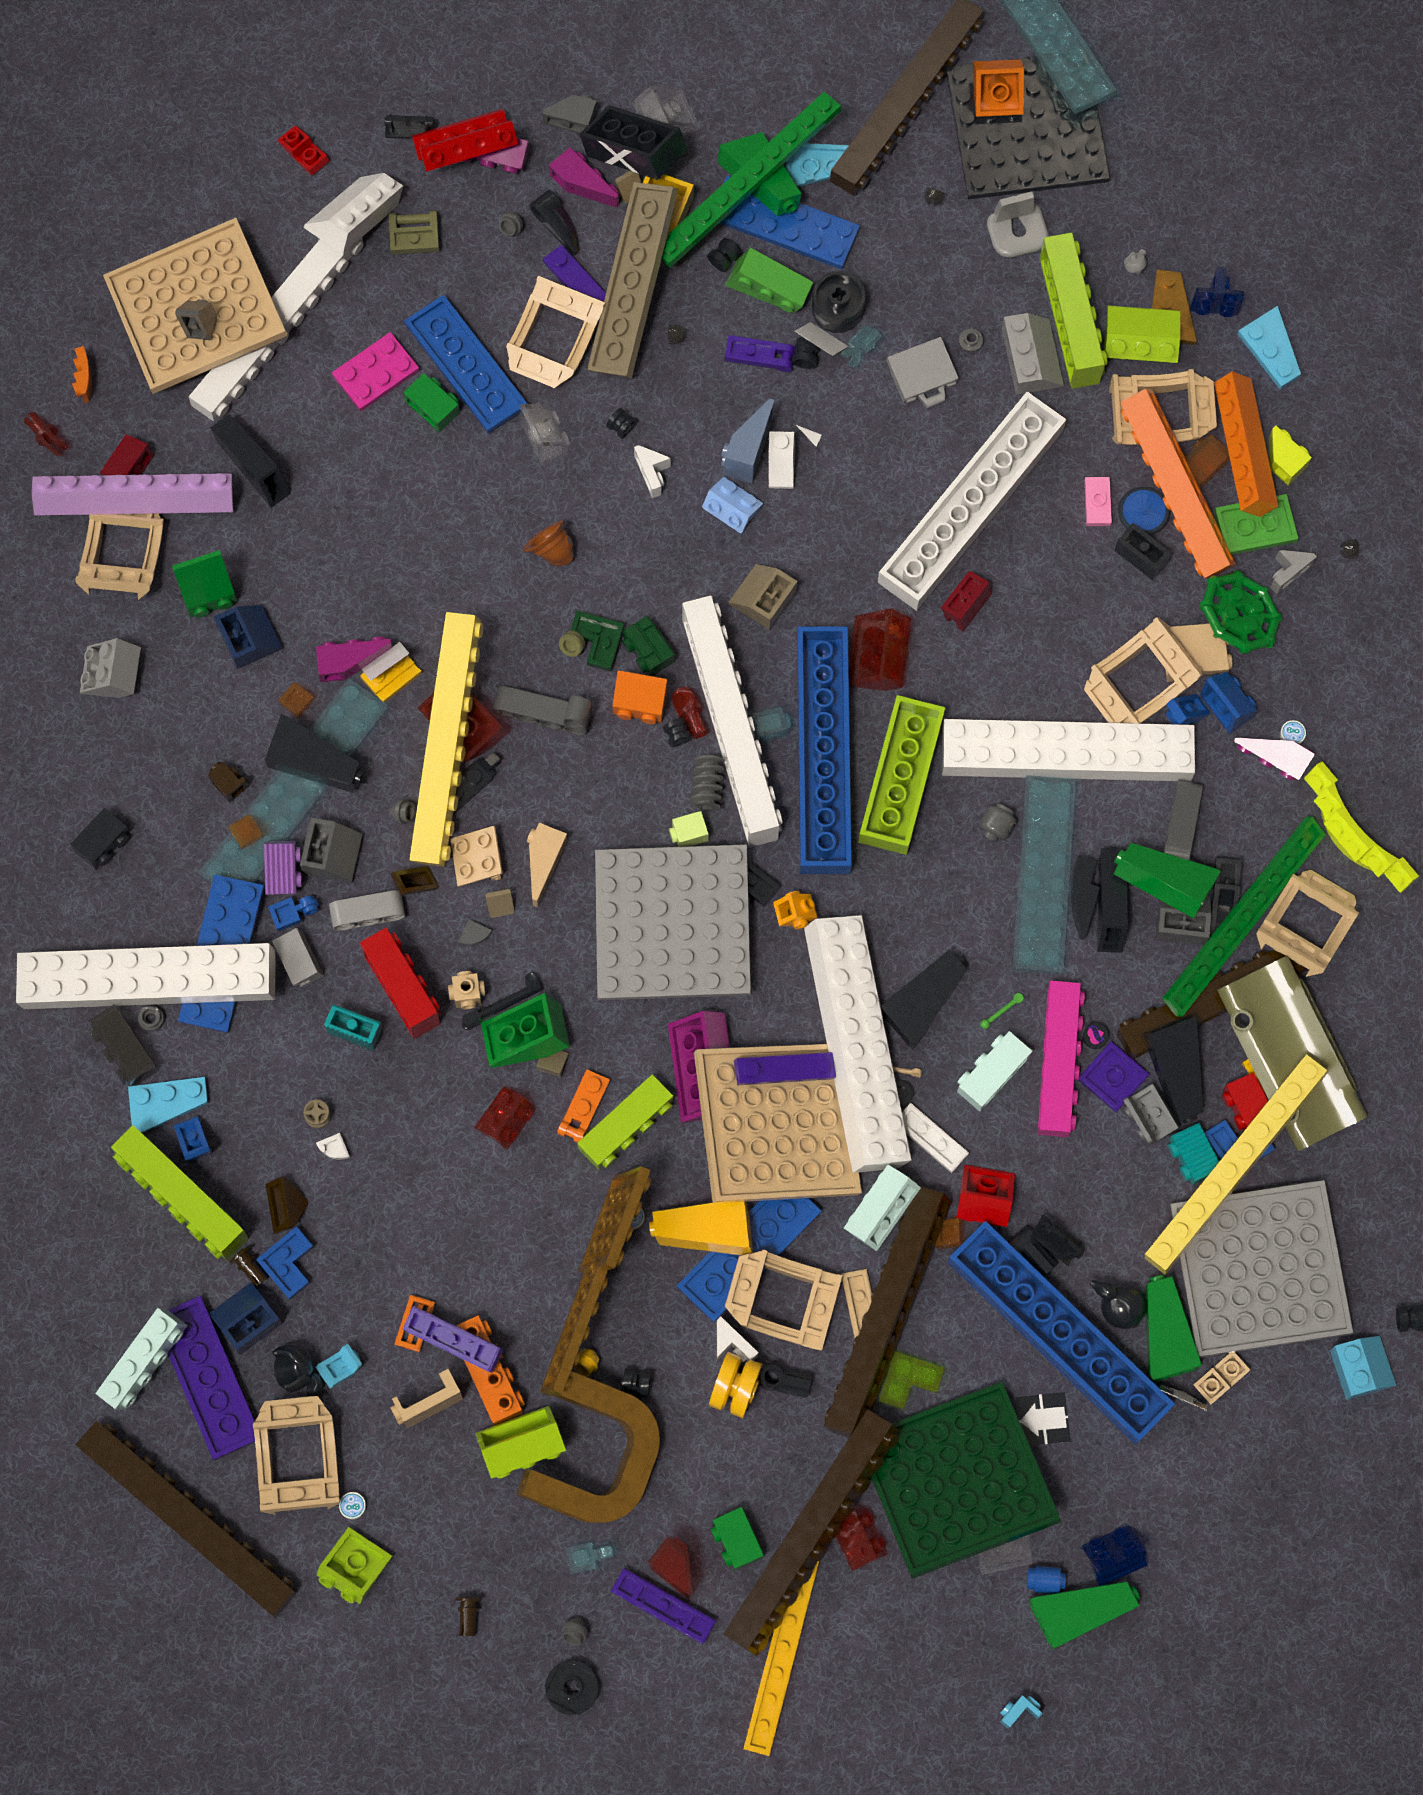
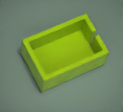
M549 1406L475 1433L491 1479L506 1477L511 1474V1471L519 1468H530L537 1461L545 1458L548 1460L557 1458L561 1455V1452L566 1451Z

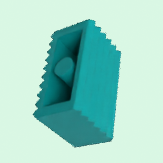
M335 1004L332 1005L324 1024L328 1035L332 1033V1036L341 1037L342 1040L346 1039L347 1042L351 1041L352 1044L356 1043V1046L360 1044L361 1047L365 1046L370 1051L374 1050L383 1029L381 1022Z
M1199 1123L1170 1137L1168 1149L1173 1158L1178 1157L1182 1165L1179 1167L1180 1173L1185 1181H1190L1192 1186L1205 1180L1219 1163Z

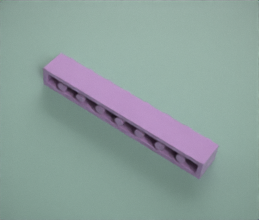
M232 474L38 476L32 479L34 515L233 512Z

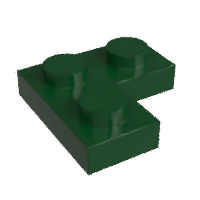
M576 611L570 631H576L583 636L585 641L592 642L587 666L611 672L624 629V623Z

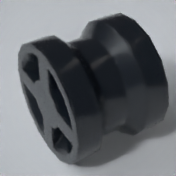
M619 408L609 418L606 427L609 430H615L617 436L624 439L633 430L637 420L633 417H628L625 410Z
M685 718L672 720L663 726L664 733L669 736L668 743L670 747L680 746L693 738L692 733L686 728L687 721Z

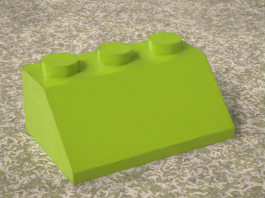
M1108 305L1103 348L1107 358L1178 363L1181 311Z

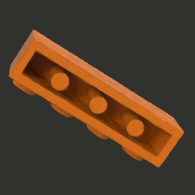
M479 1315L456 1325L490 1342L488 1336L492 1335L491 1329L486 1320L481 1322ZM464 1360L494 1426L523 1414L521 1406L525 1404L520 1392H513L510 1383L514 1380L508 1367L503 1369L498 1360L494 1372L491 1373Z

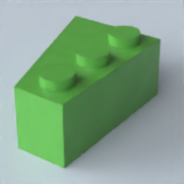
M750 247L735 262L725 286L778 306L786 312L796 313L803 306L813 282Z

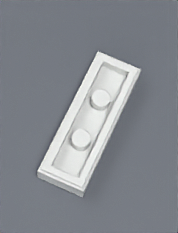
M910 1103L902 1112L906 1134L948 1171L952 1173L968 1156L969 1152L913 1104Z

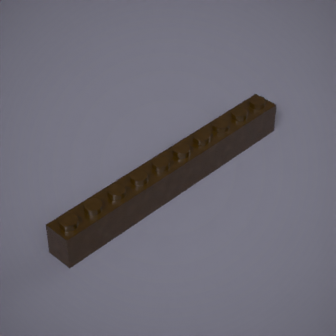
M968 0L955 1L833 166L830 173L831 183L853 196L858 189L862 190L866 186L869 174L872 171L876 172L882 162L881 158L883 155H888L895 144L894 140L897 136L901 137L904 134L910 118L912 120L916 118L920 111L919 106L923 101L927 102L930 99L935 84H941L946 75V67L952 68L955 65L960 50H965L971 42V35L974 32L978 33L984 23V20H982L984 10Z
M921 1187L909 1204L905 1216L899 1222V1231L896 1239L890 1245V1255L887 1263L881 1269V1278L877 1288L872 1292L870 1307L862 1318V1328L859 1335L854 1339L852 1354L844 1365V1375L834 1391L832 1406L825 1415L824 1426L834 1434L850 1438L866 1411L872 1412L952 1202L944 1193Z
M866 1411L723 1633L726 1637L756 1657L759 1652L766 1648L769 1641L768 1638L774 1629L778 1628L782 1623L784 1613L796 1601L797 1593L802 1585L811 1578L813 1568L825 1556L827 1546L839 1534L845 1518L854 1511L856 1501L868 1489L870 1479L882 1467L886 1454L897 1444L898 1436L901 1432L895 1426L873 1412Z
M96 1421L75 1445L276 1618L296 1595L292 1590L295 1585L284 1575L279 1579L273 1574L272 1571L275 1567L264 1558L258 1561L252 1555L255 1550L245 1541H242L240 1544L232 1538L235 1533L224 1523L221 1527L214 1523L212 1520L215 1516L203 1506L199 1510L193 1504L196 1499L187 1491L183 1490L181 1493L173 1487L176 1482L165 1472L161 1476L153 1470L156 1465L146 1456L140 1459L134 1454L137 1448L128 1440L119 1441L114 1436L117 1431L107 1422L101 1425Z

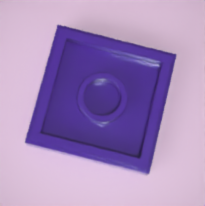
M1110 1042L1079 1076L1078 1081L1117 1113L1125 1104L1123 1099L1131 1097L1150 1074L1113 1042Z

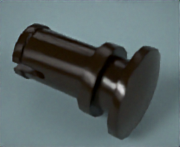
M248 1246L237 1252L229 1263L230 1265L236 1263L238 1265L237 1269L239 1271L242 1270L256 1288L264 1280L268 1279V1276L254 1261L255 1257L248 1254V1251L251 1249Z
M473 1595L458 1596L455 1600L461 1601L460 1607H458V1611H460L459 1636H476V1612H479V1608L476 1607V1601H482V1598Z

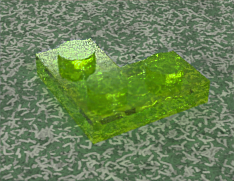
M895 1351L878 1402L903 1410L911 1386L936 1394L944 1368Z

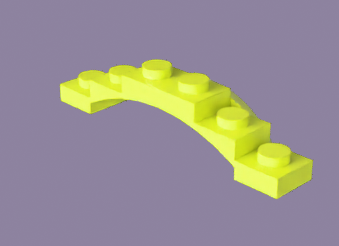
M1323 762L1318 763L1304 777L1305 781L1318 795L1314 802L1321 809L1323 823L1330 838L1345 856L1356 864L1373 871L1377 877L1385 874L1400 893L1406 890L1419 877L1403 857L1398 859L1385 851L1357 825L1338 794L1335 786L1338 779Z

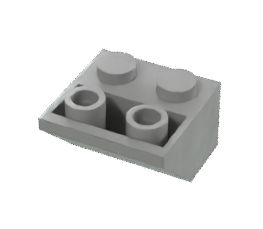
M118 638L87 646L84 655L83 674L80 680V693L116 698L133 695L141 647Z

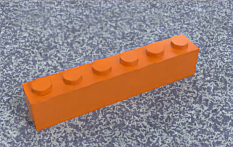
M1232 371L1214 382L1240 510L1261 517L1277 508L1278 502L1252 379Z

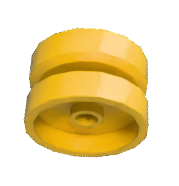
M727 1352L718 1374L709 1406L722 1410L725 1408L729 1396H731L733 1399L730 1413L744 1418L759 1384L758 1377L762 1363L750 1359L746 1362L741 1374L738 1373L741 1357Z

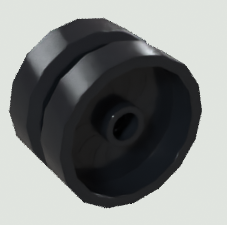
M832 271L823 275L816 282L812 293V316L815 322L822 329L832 333H845L854 329L860 323L865 305V289L861 281L853 274L844 271Z

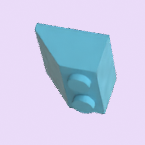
M1380 1336L1353 1340L1336 1345L1330 1350L1346 1400L1396 1386Z

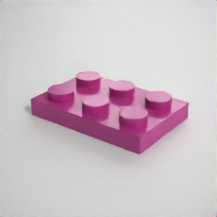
M390 332L333 371L332 377L361 412L418 373L419 367Z

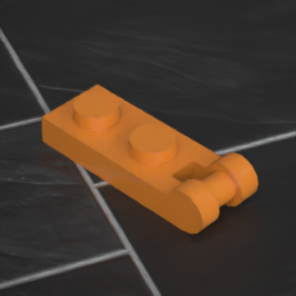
M586 1070L566 1115L558 1128L557 1134L563 1137L565 1135L574 1138L573 1141L577 1143L585 1136L610 1083V1079ZM572 1120L581 1123L578 1129L570 1126Z

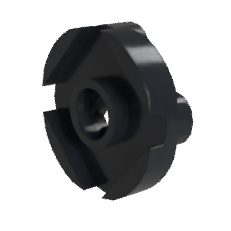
M579 1661L563 1662L555 1666L548 1674L545 1682L548 1701L556 1711L564 1715L570 1716L584 1713L593 1706L598 1696V1681L594 1672L589 1666ZM572 1681H576V1687L579 1689V1692L572 1693L571 1696L567 1695V1689L564 1687L565 1684H571Z

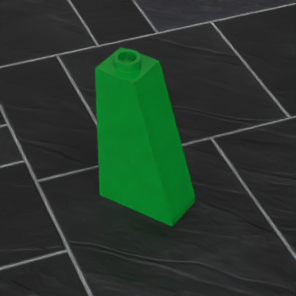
M763 132L721 144L719 145L717 162L732 176L768 143V140ZM784 165L776 170L752 193L776 216L792 213L799 208L801 192Z
M1130 843L1126 851L1121 849L1114 861L1118 865L1114 875L1192 918L1196 916L1221 872L1216 868Z
M1164 1275L1150 1278V1283H1147L1145 1286L1147 1375L1153 1383L1198 1370L1202 1366L1173 1277L1165 1278Z
M1128 1582L1034 1597L1028 1601V1604L1051 1650H1054L1138 1608L1139 1604L1137 1601L1140 1600V1597L1134 1586L1130 1587Z

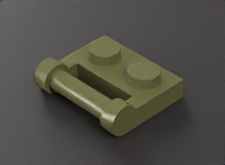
M437 210L424 214L396 215V213H389L391 254L439 252ZM430 223V226L397 228V225Z

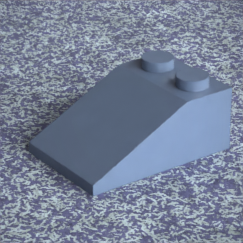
M769 399L732 435L730 443H725L721 455L723 457L721 466L725 467L724 476L753 483L773 421V399Z

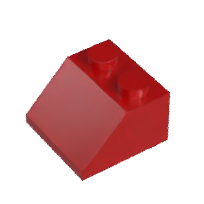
M964 1164L956 1218L968 1222L984 1223L986 1221L991 1226L1007 1227L1013 1201L1015 1173Z

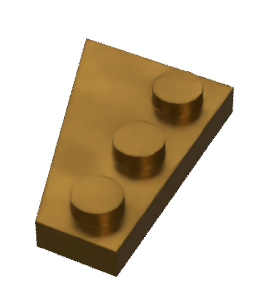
M1157 269L1152 309L1180 310V343L1196 345V336L1181 273Z

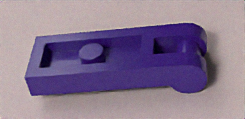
M729 335L725 361L791 372L793 365L791 357L795 354V347L789 344ZM775 353L781 354L782 358H774Z

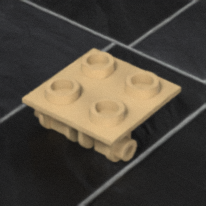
M495 826L451 838L458 887L490 877L493 881L501 879L503 870Z

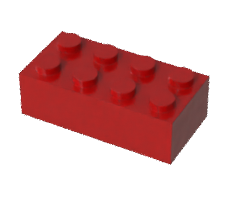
M384 928L359 942L363 956L413 1039L440 1025V1007L433 996H427L429 994L426 989L427 986L420 974L415 976L414 964L407 953L402 954V944L395 932L390 934L388 929Z

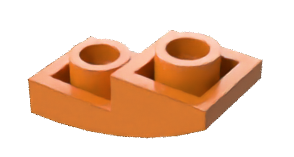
M84 346L75 349L77 358L73 359L78 372L73 373L76 382L72 383L76 396H82L84 403H88L92 391V374Z

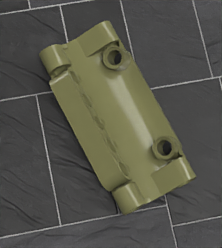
M1288 956L1274 961L1217 990L1231 1018V1026L1269 1100L1306 1054L1327 1070L1326 1077L1297 1111L1296 1116L1285 1126L1297 1151L1305 1149L1368 1117L1356 1094V1084L1306 984L1302 979L1299 980ZM1240 1013L1248 1015L1250 1019L1248 1026H1244L1239 1022Z

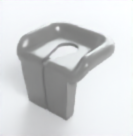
M1032 192L1000 199L994 213L987 220V228L993 247L999 255L1006 258L1039 251L1042 248L1044 237H1049L1042 211L1034 203ZM1018 217L1026 229L1024 236L1016 237L1013 235L1012 218Z

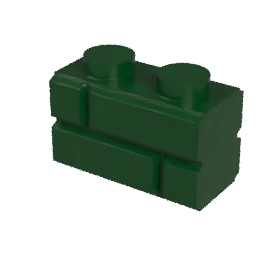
M645 616L623 631L624 640H622V643L629 653L634 652L638 658L635 660L636 664L643 673L647 671L650 676H654L675 662V653L648 616Z

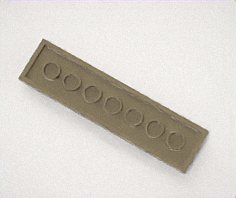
M633 183L604 300L605 305L600 316L587 368L590 372L632 379L678 189L674 187Z

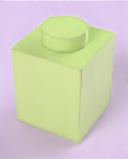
M701 811L672 819L673 828H669L672 842H677L678 847H689L708 841V831Z

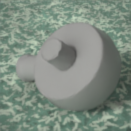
M1141 249L1138 253H1130L1124 260L1125 269L1130 273H1140L1147 265L1146 251Z

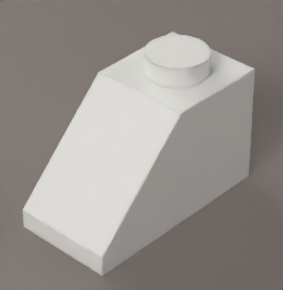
M769 432V488L794 489V432Z

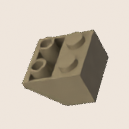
M755 564L728 604L770 630L797 592L798 581L777 568Z

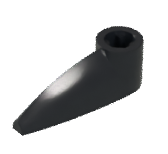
M547 190L529 204L530 210L572 255H575L579 249L573 225L561 207L558 197L551 190Z

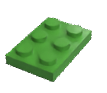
M1287 494L1276 496L1278 507L1261 517L1241 511L1239 503L1215 508L1214 513L1217 525L1232 555L1296 543L1298 541Z

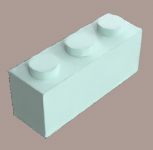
M1010 1031L1005 1036L1000 1034L991 1044L993 1047L992 1051L988 1055L983 1053L974 1063L977 1067L971 1073L966 1071L958 1080L960 1086L957 1092L980 1112L1032 1054V1050Z
M887 1165L878 1176L870 1191L864 1196L863 1201L854 1214L850 1216L844 1229L877 1251L921 1187L906 1175Z

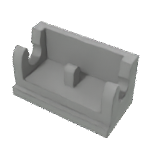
M295 928L272 941L293 986L300 985L302 987L324 977L304 932Z

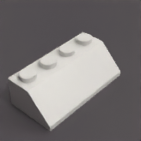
M385 173L360 177L304 225V228L343 254L398 206L403 185Z

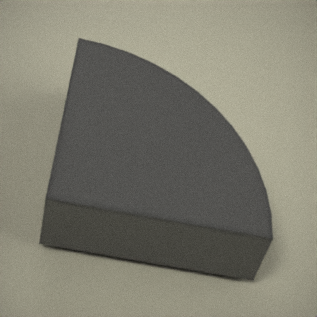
M468 920L458 944L471 946L481 943L489 938L492 930Z

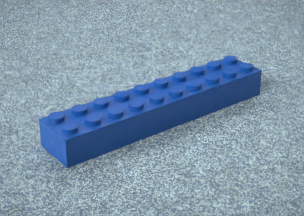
M798 627L800 874H850L851 806L848 627Z
M986 1221L949 1257L947 1263L1135 1445L1175 1405L1168 1396Z

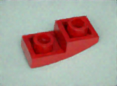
M296 125L278 139V143L311 176L329 162L328 156L316 147L310 137Z

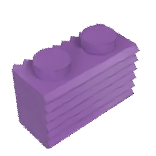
M265 841L266 894H296L297 887H302L301 872H296V862H301V848L296 847V841Z

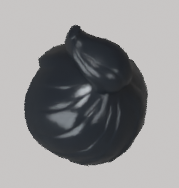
M1095 1280L1090 1281L1092 1288L1102 1297L1101 1311L1103 1317L1110 1325L1121 1329L1138 1327L1146 1313V1299L1137 1288L1112 1285Z
M294 1345L276 1348L272 1355L276 1357L274 1376L278 1385L289 1393L296 1392L307 1386L308 1397L318 1396L324 1386V1380L319 1373L314 1372L313 1360L308 1352Z

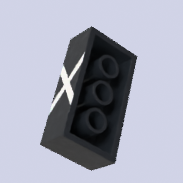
M608 105L579 134L587 157L656 180L687 151L680 127Z

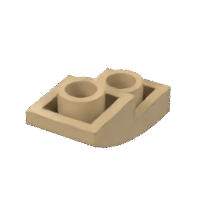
M1235 1352L1229 1353L1199 1379L1194 1386L1210 1404H1213L1251 1369Z

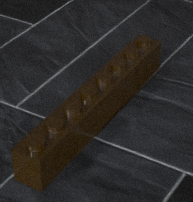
M1264 950L1252 957L1253 961L1247 964L1242 961L1231 967V972L1222 975V973L1216 974L1183 1017L1187 1015L1195 1016L1198 1027L1228 1012L1217 991L1218 989L1286 955L1276 950L1268 953ZM1289 958L1297 976L1308 971L1306 967L1297 964ZM1165 1002V1005L1159 1009H1156V1007L1147 1009L1142 1013L1143 1017L1135 1021L1133 1018H1130L1120 1024L1121 1028H1119L1116 1035L1131 1059L1134 1060L1148 1053L1142 1036L1143 1033L1182 1018L1176 1016Z

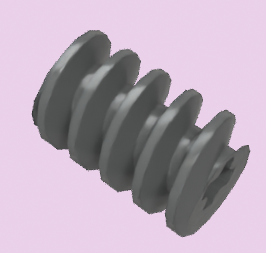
M703 755L693 760L695 767L692 770L694 777L691 781L693 785L691 788L693 796L690 797L691 805L707 811L721 809V806L715 804L714 801H720L722 798L720 795L715 794V792L722 791V786L717 785L716 782L723 781V777L717 775V773L724 771V767L718 765V763L725 762L723 758L714 755Z

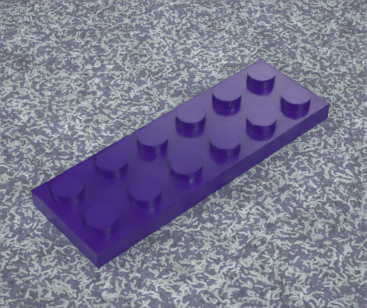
M198 1296L169 1309L168 1311L184 1322L187 1327L183 1331L180 1340L169 1350L168 1355L214 1461L255 1443L253 1429L255 1420L202 1297Z

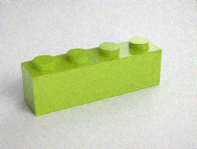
M652 1074L577 1143L578 1149L598 1170L603 1166L608 1168L617 1159L615 1155L621 1149L626 1151L635 1143L634 1137L640 1132L646 1133L654 1125L653 1120L659 1114L664 1116L672 1109L673 1095Z

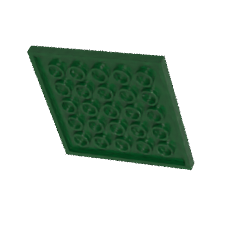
M1003 1382L891 1423L901 1432L898 1436V1442L888 1451L882 1467L874 1473L871 1479L911 1579L1061 1523L1060 1516Z

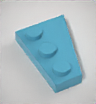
M806 143L786 161V170L797 187L830 179L831 169L849 145Z
M1278 306L1238 331L1239 337L1280 390L1300 377L1301 373Z

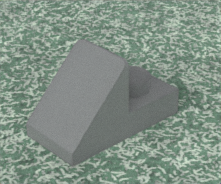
M1278 551L1275 559L1283 568L1273 575L1272 578L1274 580L1270 588L1276 594H1279L1313 566L1317 556L1314 553Z

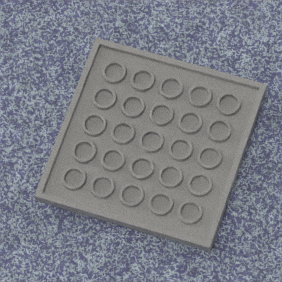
M747 845L595 850L598 1000L751 995Z
M1324 1180L1231 1194L1179 1257L1194 1343L1199 1358L1353 1334ZM1187 1201L1170 1204L1172 1219H1174Z

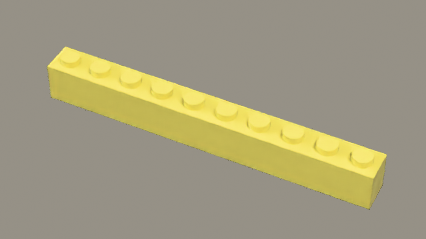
M446 612L410 853V861L415 863L445 867L446 861L450 858L451 849L448 846L449 836H452L454 832L452 815L458 805V797L455 796L456 788L460 786L462 778L461 771H459L460 761L463 762L465 757L463 741L469 731V723L466 722L467 713L472 709L470 693L471 687H474L476 683L474 666L480 656V649L477 647L478 639L483 635V623L475 615Z
M1306 1054L1145 1253V1259L1163 1274H1167L1326 1077L1327 1070Z

